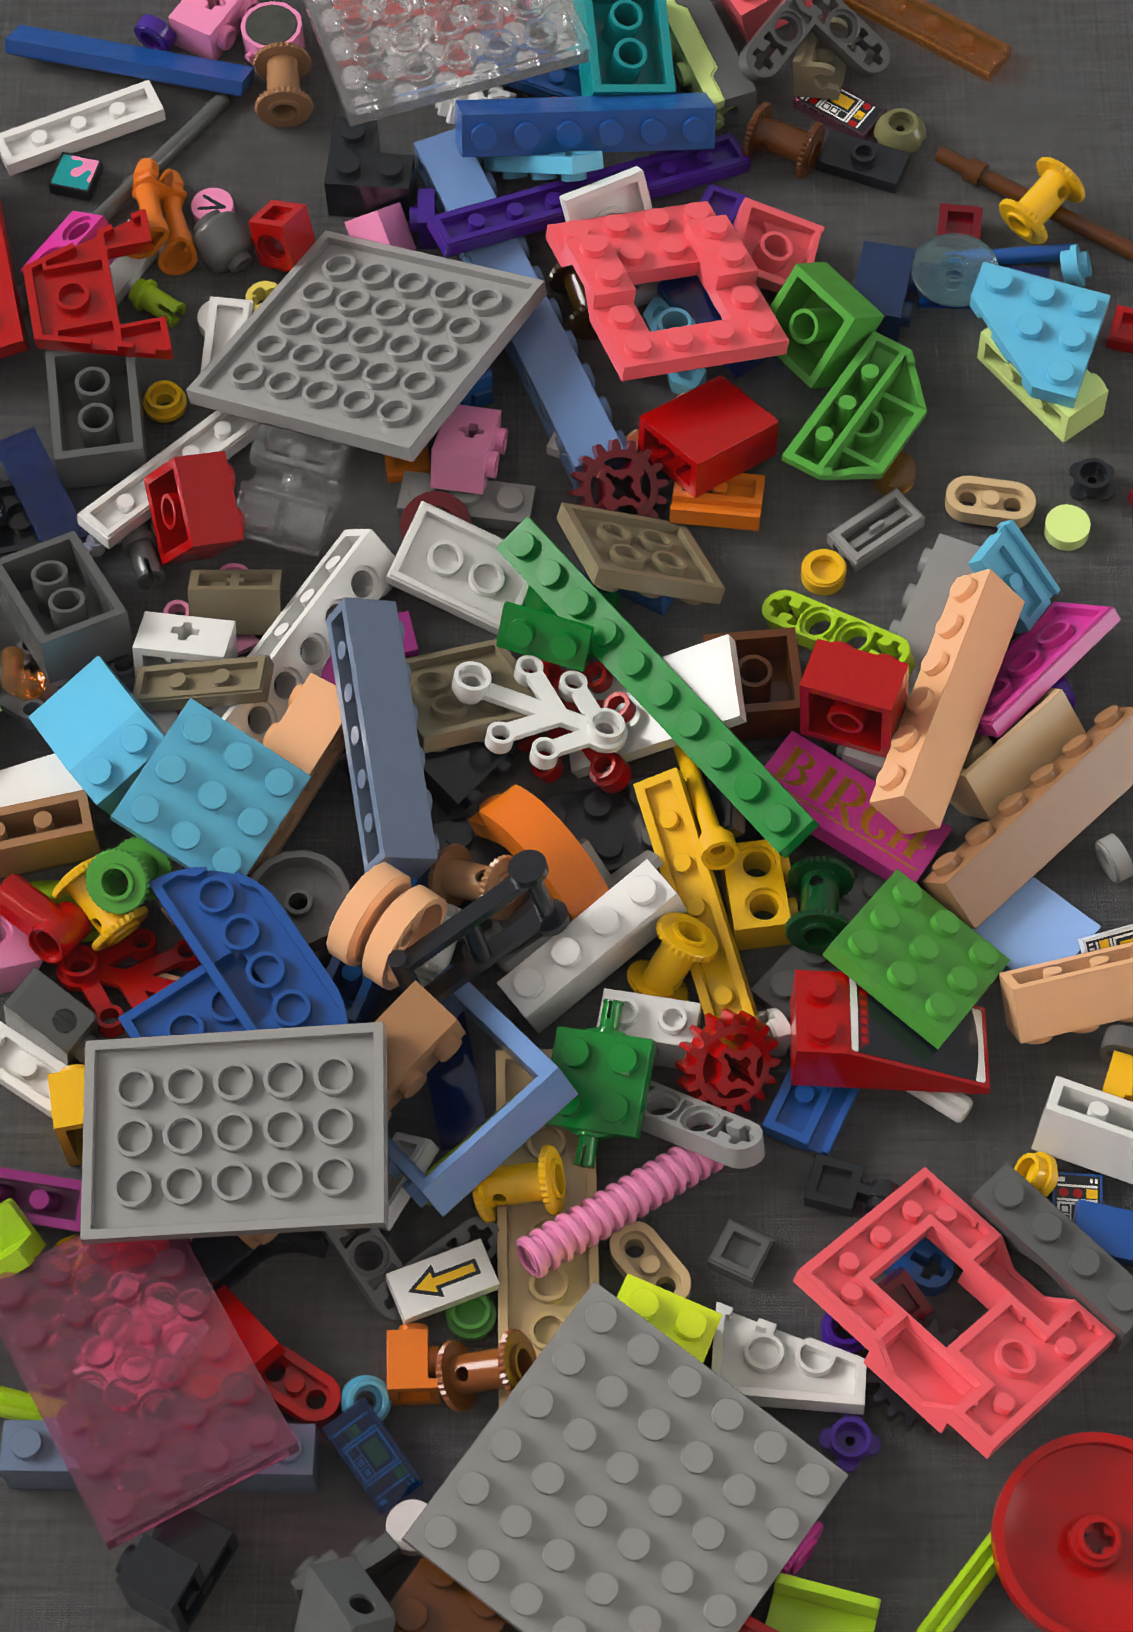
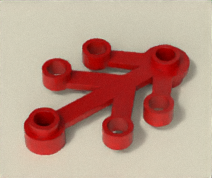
M541 660L544 665L543 672L559 696L558 685L561 675L571 670H562L560 665ZM592 662L584 672H581L588 680V689L595 694L606 692L613 683L612 673L601 662ZM524 669L527 673H535L530 669ZM599 673H602L601 678L598 681L593 682L594 677ZM572 684L567 685L574 689L578 688L577 686ZM614 692L606 700H596L600 708L615 710L618 705L625 703L623 709L618 712L624 718L625 723L630 721L635 715L636 705L624 692ZM559 696L566 709L581 714L575 702H567ZM558 727L548 730L547 737L555 739L573 731ZM541 733L529 736L516 747L522 752H530L532 743L537 738L542 737ZM589 747L582 749V752L590 761V778L603 792L613 794L627 786L631 779V768L619 754L615 752L601 753ZM545 751L540 752V754L545 756L550 755L548 752ZM562 756L558 757L557 764L553 768L545 772L531 764L532 772L545 783L555 782L563 773ZM608 766H610L609 770L606 771L605 773H603L604 770H605Z
M137 929L127 939L102 951L95 952L91 947L77 945L65 958L57 963L56 973L63 987L71 991H82L95 1015L98 1017L99 1034L107 1038H113L121 1035L125 1030L118 1017L124 1014V1011L121 1007L111 1004L102 985L120 989L131 1008H134L149 998L148 995L153 996L176 981L158 977L159 975L175 968L189 972L201 964L195 955L189 958L181 957L184 953L192 952L184 939L178 941L174 948L156 955L158 947L155 934L148 929ZM139 943H149V945L144 948L136 947V945ZM130 957L141 962L127 969L112 967ZM108 1018L118 1019L112 1024L103 1023Z

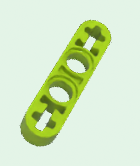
M779 590L767 597L762 605V614L770 629L795 627L797 644L812 651L817 639L847 643L854 637L862 636L866 637L867 641L858 650L876 655L888 654L896 658L900 655L898 660L909 664V675L915 668L914 655L907 640L903 637L791 590ZM791 609H792V611H793V613H794V616L791 615V614H788V612H789ZM821 621L831 623L829 629L824 633L818 635L809 634V630L814 624Z

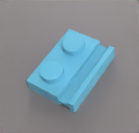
M1012 519L998 524V531L987 538L968 565L974 573L991 569L1025 601L1014 629L1015 633L1019 634L1032 629L1051 604L1049 599L1053 595L1058 594L1061 589Z

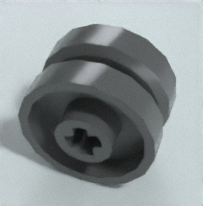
M308 850L285 851L267 859L252 874L251 879L257 881L274 895L323 967H328L333 956L328 953L326 944L329 929L339 907L350 891L349 882L342 869L327 856Z

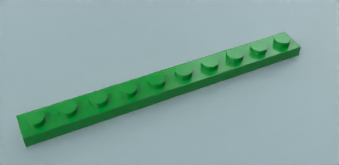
M527 516L496 547L497 551L558 616L594 626L590 651L781 856L786 858L820 825L531 518Z

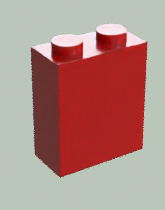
M719 375L640 416L637 450L640 452L649 448L652 453L648 460L653 464L662 463L663 468L661 470L696 498L775 456L779 421L769 411H766L748 397L740 388H737L722 375Z

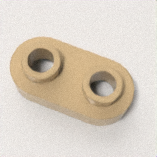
M969 475L960 476L951 481L945 496V509L953 519L963 523L997 527L1000 522L1013 519L1018 528H1022L1032 520L1036 505L1033 491L1025 484ZM970 502L973 504V506L963 505L961 503ZM1006 508H1015V509L1018 510V511L1012 512V511H1006L1005 509H1006Z
M635 1221L631 1225L624 1224V1228L618 1233H612L609 1244L610 1258L624 1278H626L628 1273L656 1286L664 1283L670 1284L675 1288L673 1293L689 1300L691 1277L688 1270L651 1226L644 1222ZM631 1246H638L643 1249L644 1253L640 1257L632 1258L626 1254V1250Z

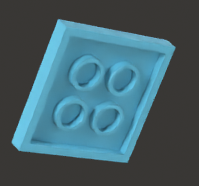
M190 698L111 815L110 820L185 868L207 867L208 870L222 871L231 874L238 872L247 876L312 776Z

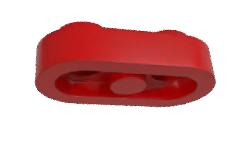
M281 1345L286 1352L251 1381L254 1390L302 1424H316V1427L330 1424L338 1417L341 1411V1391L338 1383L329 1374L288 1347ZM273 1369H281L285 1372V1375L280 1381L272 1382L267 1379L268 1373ZM321 1396L326 1399V1403L320 1409H311L308 1407V1402L311 1398Z

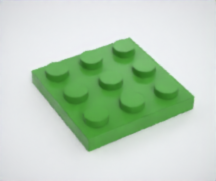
M898 869L822 954V956L936 1049L942 1046L1010 961L991 943L987 942Z

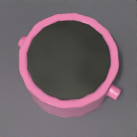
M275 1L260 3L249 9L243 16L240 26L246 54L244 55L245 59L253 65L254 57L258 50L275 42H290L305 49L301 14L287 3Z

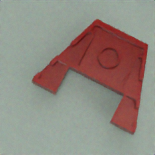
M146 209L130 214L131 220L115 228L109 224L97 230L96 237L76 247L73 243H70L22 267L37 349L163 360L174 359L166 316L120 324L109 260L154 251Z

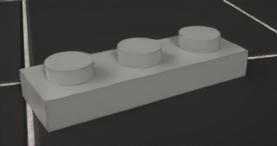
M404 471L397 504L398 518L402 517L403 511L410 501L418 495L430 491H442L458 498L467 508L472 525L477 527L513 531L527 516L531 519L533 517L536 486L488 480L484 494L480 495L430 488L431 474Z

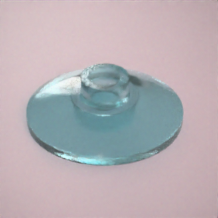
M948 233L935 236L919 247L913 257L911 272L916 287L925 297L941 305L963 307L970 305L971 294L983 261L998 265V261L993 251L981 240L966 234Z

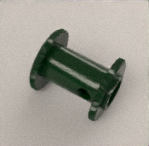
M813 856L798 861L788 871L787 880L789 888H792V891L801 897L800 912L792 915L785 926V935L796 948L809 953L823 954L834 939L849 924V919L845 918V915H840L839 898L848 895V892L854 887L855 875L844 862L827 856ZM820 877L823 879V882L814 881L813 879Z

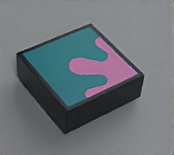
M62 152L48 183L50 193L91 201L104 170L102 160Z

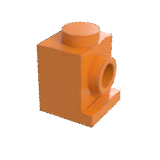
M408 1323L400 1325L398 1330H387V1393L389 1401H392L391 1406L441 1404V1394L436 1378H431L436 1377V1359L440 1347L430 1345L429 1326L426 1324Z

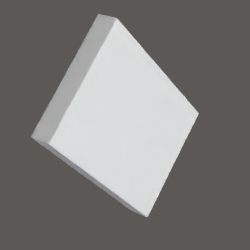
M421 501L384 582L495 635H498L504 603L508 601L524 606L529 585L497 551L496 547L504 539L424 501Z

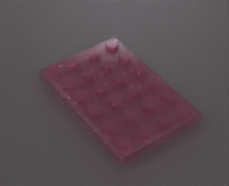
M79 1235L35 1257L32 1264L19 1273L5 1272L0 1275V1337L108 1551L299 1451L297 1440L186 1238L85 1244L80 1240Z

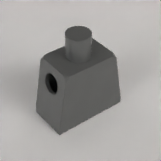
M35 967L4 1003L5 1020L8 1027L68 1066L77 1064L79 1061L85 1065V1041L100 1040L98 1038V1017Z
M354 1555L308 1566L294 1632L394 1631L396 1618L393 1609Z

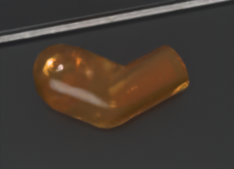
M15 646L4 648L1 651L3 689L24 701L40 698L45 691V677L38 670L36 675L31 674L29 669L24 671L23 649Z

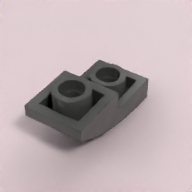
M387 1531L378 1539H375L374 1536L366 1538L349 1555L355 1556L372 1581L385 1575L403 1562L399 1545ZM333 1549L329 1550L322 1557L319 1553L310 1556L296 1569L294 1573L296 1578L290 1584L299 1602H301L308 1566L339 1559V1556Z

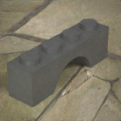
M1006 1162L972 1195L970 1207L1002 1234L1007 1250L1019 1252L1038 1264L1059 1284L1069 1299L1078 1301L1112 1331L1116 1337L1109 1348L1118 1354L1133 1339V1276Z

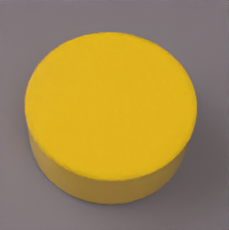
M818 549L810 552L804 558L801 566V581L808 591L822 596L838 592L846 580V562L840 554L833 550Z

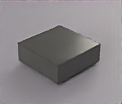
M729 1219L707 1261V1268L753 1289L774 1247L775 1240Z

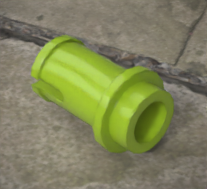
M141 278L137 280L129 292V300L133 302V307L138 311L144 309L156 318L166 316L168 327L176 326L181 318L173 313L177 311L184 315L186 305L157 288V282L153 279L145 280Z

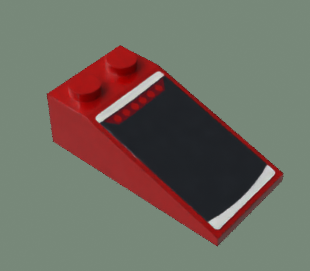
M795 970L789 1003L791 1085L989 1095L990 1077L984 1007L974 1005L942 1046L936 1049L843 972Z

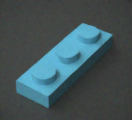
M575 150L567 151V154L566 152H556L547 155L483 157L485 171L502 172L503 179L524 178L528 176L527 173H531L532 180L557 178V174H561V181H581L587 179L586 172L604 168L602 151Z

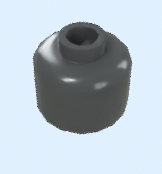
M213 210L203 216L194 226L193 233L195 235L193 241L197 254L213 273L224 274L231 271L236 275L244 271L252 263L253 257L250 254L255 246L251 231L234 212Z

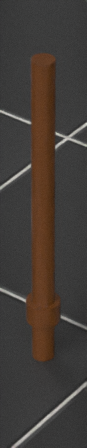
M941 146L936 154V162L962 175V180L976 187L983 185L1016 202H1019L1029 190L990 170L988 163L976 157L968 159L944 146ZM1060 206L1049 218L1133 261V242L1063 206Z

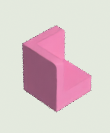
M400 202L344 222L349 236L416 251V245Z

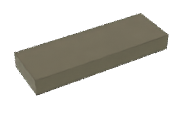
M269 655L140 666L137 670L133 695L147 712L181 710L190 698L204 707L268 702L274 663Z

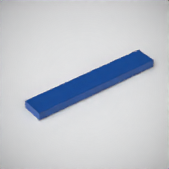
M19 25L5 39V53L233 96H242L254 81L255 69L251 66L31 26Z

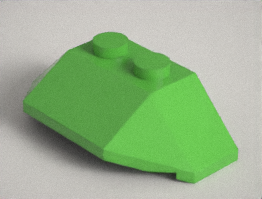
M873 331L783 453L782 461L818 480L881 479L927 414L912 350Z

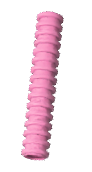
M708 1125V1126L704 1129V1131H705V1130H708V1129H711L713 1126H712V1125ZM673 1146L667 1151V1154L661 1153L655 1158V1162L648 1161L642 1166V1169H634L630 1176H622L618 1180V1184L611 1183L607 1185L605 1191H597L594 1193L593 1199L585 1198L581 1201L580 1206L574 1205L570 1207L567 1214H558L555 1217V1222L548 1220L542 1225V1229H533L529 1233V1237L521 1236L516 1241V1251L520 1262L531 1275L541 1279L547 1275L548 1270L555 1271L558 1269L561 1262H570L573 1259V1254H583L586 1251V1247L593 1248L599 1243V1239H608L612 1232L618 1233L624 1228V1224H633L637 1217L643 1218L649 1213V1209H658L662 1202L667 1203L671 1201L674 1195L684 1193L686 1187L692 1188L696 1186L699 1180H706L711 1173L719 1172L726 1165L683 1147Z

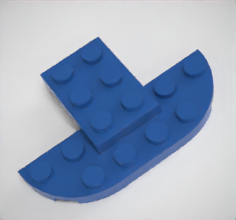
M193 867L170 872L149 882L152 892L201 965L118 1017L130 1038L349 1024L346 1007L335 983L274 895L257 881L238 872L231 874L208 870L207 867Z

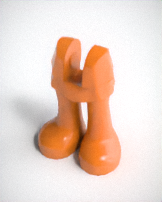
M142 158L133 173L132 197L137 200L139 210L146 209L154 251L128 256L134 259H144L159 250L157 259L160 270L172 276L183 275L191 271L198 261L193 236L189 231L182 211L187 192L183 189V179L178 171L169 168L162 173L158 181V163L151 158Z

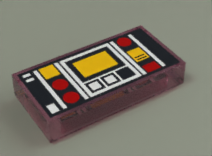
M842 86L839 100L795 96L793 101V108L822 122L825 126L835 131L868 140L873 134L877 120L886 112L884 107Z

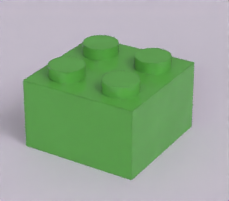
M827 262L796 264L770 306L789 339L787 354L778 355L777 357L811 389L833 387L872 332L876 331L885 317Z

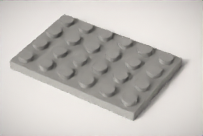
M384 1022L85 1041L80 1240L85 1244L388 1227L387 1026Z

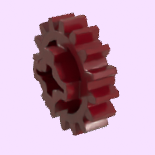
M613 439L608 442V451L601 444L593 445V459L585 455L579 457L578 461L584 467L583 472H571L570 477L579 482V488L569 491V496L580 497L582 502L579 504L580 506L615 511L618 506H623L628 511L631 510L633 515L659 518L653 506L654 504H666L667 499L658 495V488L667 486L668 480L657 479L655 473L659 472L663 465L662 463L650 464L648 462L652 453L649 448L637 454L636 441H627L623 449H621L618 439ZM612 458L628 460L619 470H614L609 465L606 466L604 464L605 461ZM644 476L646 483L645 495L641 492L640 478ZM624 480L622 489L626 492V496L614 497L612 494L615 491V487L611 482ZM591 481L596 483L597 498L595 501H593L591 495Z

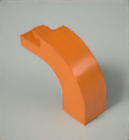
M515 784L503 794H496L487 798L480 804V811L468 819L476 835L502 845L513 856L524 850L541 852L549 866V873L544 880L552 899L560 900L565 904L571 920H574L610 890L587 852L565 824L541 800L521 786Z

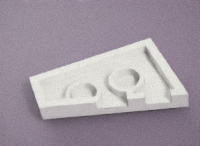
M716 1301V1312L723 1315L714 1335L711 1370L758 1406L864 1414L866 1365L863 1362L865 1358L811 1337L803 1340L777 1330V1324L761 1318L757 1322L733 1313V1307Z

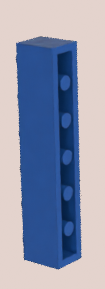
M707 93L455 100V142L462 157L547 155L556 152H566L567 154V151L575 150L608 153L715 149L716 106Z

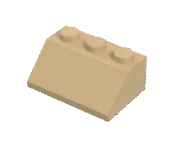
M1050 688L999 738L975 734L949 802L963 815L990 820L999 812L998 805L1006 797L1021 792L1032 782L1030 777L1037 769L1048 763H1053L1064 753L1062 748L1069 740L1086 733L1063 690Z

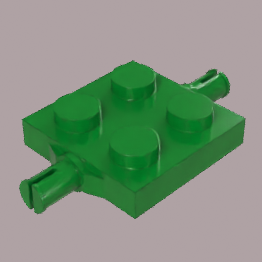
M603 999L599 1027L583 1030L557 1026L551 1060L560 1068L578 1095L544 1126L569 1130L579 1136L573 1165L582 1168L594 1169L598 1140L613 1137L640 1140L657 1043L653 1039L627 1036L619 1031L624 1002L618 1000Z

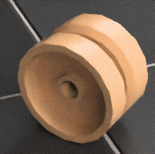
M386 862L377 864L359 879L339 907L328 933L326 942L328 953L352 967L362 964L365 977L384 989L392 990L400 985L387 962L388 955L395 950H406L444 923L447 912L446 899L421 884L412 888L411 878Z

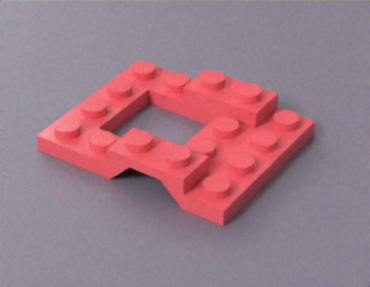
M708 201L547 225L546 240L560 266H573L585 289L590 323L621 381L787 354L789 339L756 284L757 266L727 215L716 216ZM697 275L722 320L649 331L634 304L636 294L634 285Z
M926 1167L921 1169L797 1271L793 1280L798 1287L869 1351L863 1362L940 1434L951 1426L986 1459L1108 1349L1116 1337L1112 1331L1075 1299L1044 1296L1022 1277L1013 1267L1002 1234ZM925 1237L963 1270L957 1282L989 1310L948 1347H945L873 1282L874 1279Z

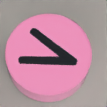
M220 188L204 189L198 192L191 202L195 223L207 213L216 209L220 212L230 211L235 213L231 195Z

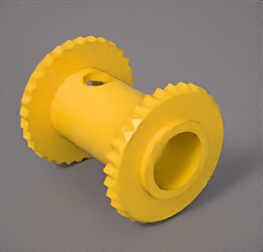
M1041 157L1037 161L1036 168L1038 169V175L1041 177L1019 202L1006 198L999 205L1000 215L1009 228L1022 239L1036 245L1044 244L1047 241L1048 231L1045 229L1044 224L1065 200L1080 203L1085 197L1084 186L1077 175L1065 164L1051 157Z
M94 856L70 870L54 887L52 896L55 899L63 898L68 894L72 896L100 933V936L92 943V949L94 951H102L114 946L134 932L148 916L149 910L146 906H142L128 914L123 913L119 915L116 913L114 915L98 907L89 896L85 884L86 870L88 869V864L96 857Z
M670 912L662 915L657 920V927L655 929L659 935L658 938L662 942L650 961L641 959L640 961L636 960V962H633L628 968L627 979L635 993L688 1001L689 992L687 991L686 984L683 982L694 962L705 963L706 961L710 962V960H713L717 955L719 946L714 934L701 921L684 913Z
M551 1144L544 1145L540 1149L538 1161L499 1166L472 1190L476 1210L481 1219L486 1223H492L497 1218V1207L541 1201L545 1204L549 1214H560L566 1201V1180L562 1160L557 1149Z

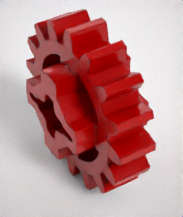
M723 1008L720 1019L711 1013L705 1014L706 1026L703 1029L693 1024L690 1026L689 1029L694 1036L691 1043L687 1041L680 1042L679 1047L687 1052L686 1058L675 1061V1067L686 1074L677 1080V1084L688 1091V1096L733 1114L735 1106L747 1113L751 1111L750 1099L753 1096L762 1101L766 1098L764 1091L761 1089L764 1083L775 1084L777 1080L769 1074L770 1067L780 1065L781 1059L770 1054V1051L774 1050L779 1044L776 1039L767 1035L770 1027L757 1020L756 1017L743 1010L737 1014L728 1008Z

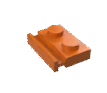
M741 473L696 498L674 482L669 523L759 531L766 475Z

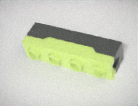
M666 0L672 59L675 63V75L680 87H687L689 93H707L716 106L715 130L721 129L723 126L728 127L751 120L756 110L757 90L753 82L745 78L741 73L738 65L739 55L711 0Z

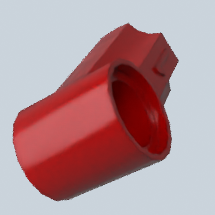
M12 873L0 885V915L28 935L29 946L41 960L51 964L59 963L91 933L92 926L85 912L76 904L68 901L57 904L19 874L15 875Z

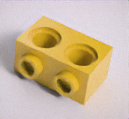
M767 840L736 843L739 849L738 859L731 866L720 870L727 916L738 951L790 944L785 935V926L788 919L798 912V906L795 897L787 898L785 884L788 883L787 875L791 869L789 857L784 858L780 856ZM751 869H760L767 874L761 877H753L746 872ZM759 911H767L773 914L774 917L768 920H761L753 914Z

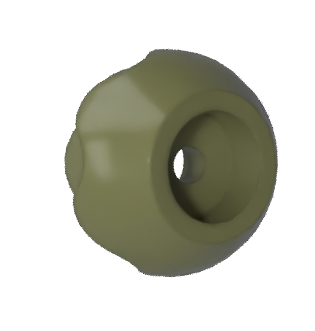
M895 108L885 112L877 120L873 131V136L877 139L878 144L910 154L920 149L922 142L927 136L925 124L920 116L914 111L905 108Z

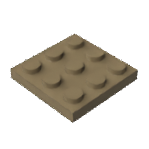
M561 503L556 519L590 580L596 587L609 592H615L618 589L636 591L645 597L653 599L660 596L674 597L691 605H700L702 602L720 605L725 587L685 524L669 523L668 520Z
M497 639L405 658L411 667V681L409 685L412 703L416 705L418 710V723L416 727L419 746L423 748L424 753L442 752L450 747L473 742H485L487 728L491 723L497 721L507 723L527 717V715L485 700H481L473 705L464 704L456 698L452 691V681L456 667L463 662L474 661L483 664L489 669L492 676L491 683L536 698L530 687L522 686L514 679L517 661L509 650L496 647Z

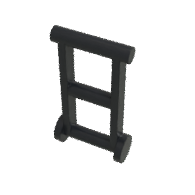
M524 850L517 853L509 862L508 878L406 950L391 952L388 955L387 962L402 991L404 992L415 980L421 985L414 970L462 936L471 954L423 987L438 1002L447 998L536 933L540 936L552 937L563 932L569 924L570 915L563 902L552 899L544 880L549 873V866L545 856L536 850ZM527 891L534 905L533 909L487 942L479 924Z

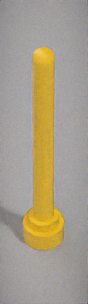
M678 745L674 746L673 750L680 770L683 773L702 831L697 843L701 861L708 869H725L734 864L739 856V849L734 835L720 826L700 768Z

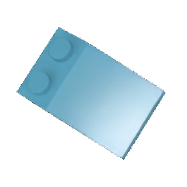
M99 655L28 717L68 772L94 803L109 815L113 814L166 735L165 731Z

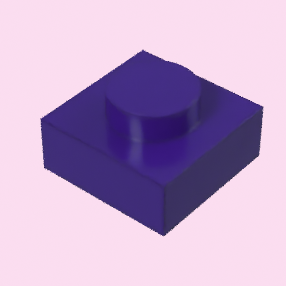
M435 188L418 189V206H410L409 210L410 232H418L420 249H437V243L427 227L428 217L437 214Z

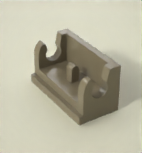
M818 16V20L820 21L823 16ZM832 18L830 22L831 30H847L848 26L843 19ZM811 31L797 46L793 59V96L839 100L848 66ZM853 42L847 46L849 49L853 48Z
M282 569L191 570L187 589L189 616L236 621V635H264L283 611Z

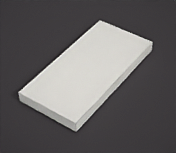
M729 634L663 656L664 660L729 728L747 722L736 643ZM614 676L613 683L606 692L601 694L591 692L595 700H606L614 692H624L635 703V715L630 721L625 723L628 730L626 743L620 750L615 752L626 762L677 746V743ZM625 703L618 705L615 711H621ZM582 750L569 753L571 772L578 778L590 775V761Z

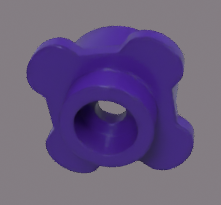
M845 1413L833 1425L832 1429L825 1428L819 1435L820 1446L825 1450H830L837 1459V1466L846 1473L856 1471L861 1460L867 1456L877 1455L881 1449L880 1438L877 1435L871 1434L869 1426L863 1421L860 1414ZM847 1438L854 1439L855 1444L853 1446H847L845 1444V1440Z

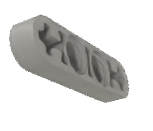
M650 1080L642 1131L728 1167L745 1169L753 1167L762 1161L765 1156L763 1130L760 1125ZM659 1109H673L671 1113L664 1115L651 1114ZM708 1124L713 1126L705 1131L690 1130L698 1125Z

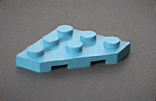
M983 261L971 294V309L977 318L982 317L992 332L991 339L1007 363L1014 365L1022 377L1021 384L1030 397L1074 408L1109 306L1111 295Z

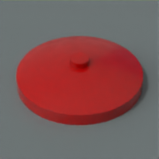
M1081 1432L1054 1439L1029 1454L1016 1467L1001 1489L995 1504L991 1524V1548L995 1568L1001 1584L1017 1609L1031 1623L1044 1632H1133V1439L1106 1432Z

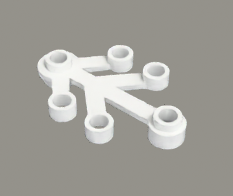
M524 655L517 660L514 679L518 684L530 687L536 698L491 683L492 676L489 669L478 662H463L454 671L452 691L460 702L473 705L481 700H485L527 715V717L507 723L502 721L493 722L488 726L485 746L493 753H507L511 750L515 740L561 727L573 731L555 739L540 737L532 743L529 755L531 764L538 769L548 770L557 764L559 756L588 747L597 752L612 753L620 750L626 743L628 730L624 718L615 710L599 707L587 687L588 680L586 676L581 672L574 670L564 672L558 685L559 696L567 702H575L581 713L579 714L565 708L543 672L544 665L542 661L535 656ZM523 669H530L535 673H527ZM572 684L577 686L578 688L574 689L567 685ZM499 735V736H503V737L506 738V739H505V740H499V739L495 738L494 736ZM539 751L548 752L550 755H542L539 753Z

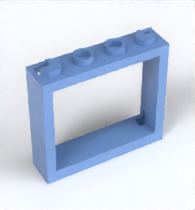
M450 964L438 976H440L453 966ZM469 981L440 1003L454 1017H458L464 1011L534 1080L428 1176L388 1136L389 1175L396 1180L403 1174L407 1181L401 1186L421 1208L429 1202L442 1217L578 1095L560 1068Z

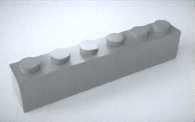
M939 533L933 549L926 547L921 555L917 568V573L921 574L917 585L912 583L908 585L901 604V609L906 610L901 621L894 619L889 628V632L907 640L915 658V668L909 675L908 697L913 691L921 670L922 660L927 655L936 632V624L945 609L950 596V588L956 578L974 573L968 563L980 549V546ZM838 745L836 757L842 758V761L875 781L886 760L884 757Z

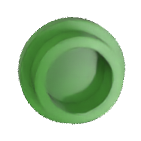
M486 1294L446 1309V1321L450 1331L458 1338L466 1341H476L486 1337L496 1324V1307L492 1299Z

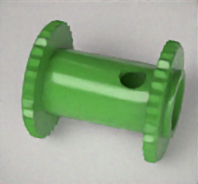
M131 837L121 842L120 846L116 848H108L106 851H101L100 854H97L92 859L86 870V890L89 892L92 901L107 913L111 912L114 915L116 913L119 915L123 913L128 914L138 909L145 901L157 899L150 888L149 882L173 872L172 860L140 838Z

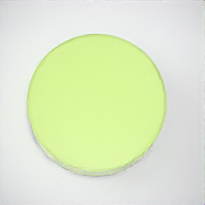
M1059 505L1053 508L1046 517L1044 536L1050 545L1059 550H1076L1082 547L1088 539L1091 526L1090 518L1084 510L1077 506Z

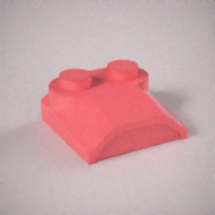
M745 197L740 205L733 223L735 231L758 268L757 286L779 293L796 264L814 263L818 244L825 228L822 225Z

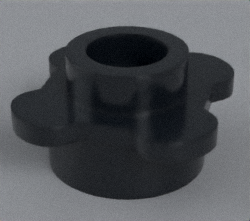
M1088 458L1081 462L1073 463L1069 470V474L1073 477V486L1070 488L1071 497L1077 501H1083L1086 498H1098L1103 502L1111 500L1115 493L1114 488L1110 485V480L1114 473L1113 467L1097 458ZM1088 480L1095 481L1096 483L1090 484Z

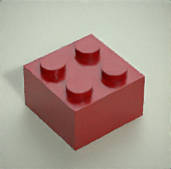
M225 451L174 457L143 478L162 565L212 559L244 540V515L236 505L233 491L236 483L235 473L231 464L227 462Z
M817 639L799 684L800 734L886 758L892 745V737L897 731L906 709L909 664L901 662L896 657L888 654L876 655L855 649L845 642H829Z

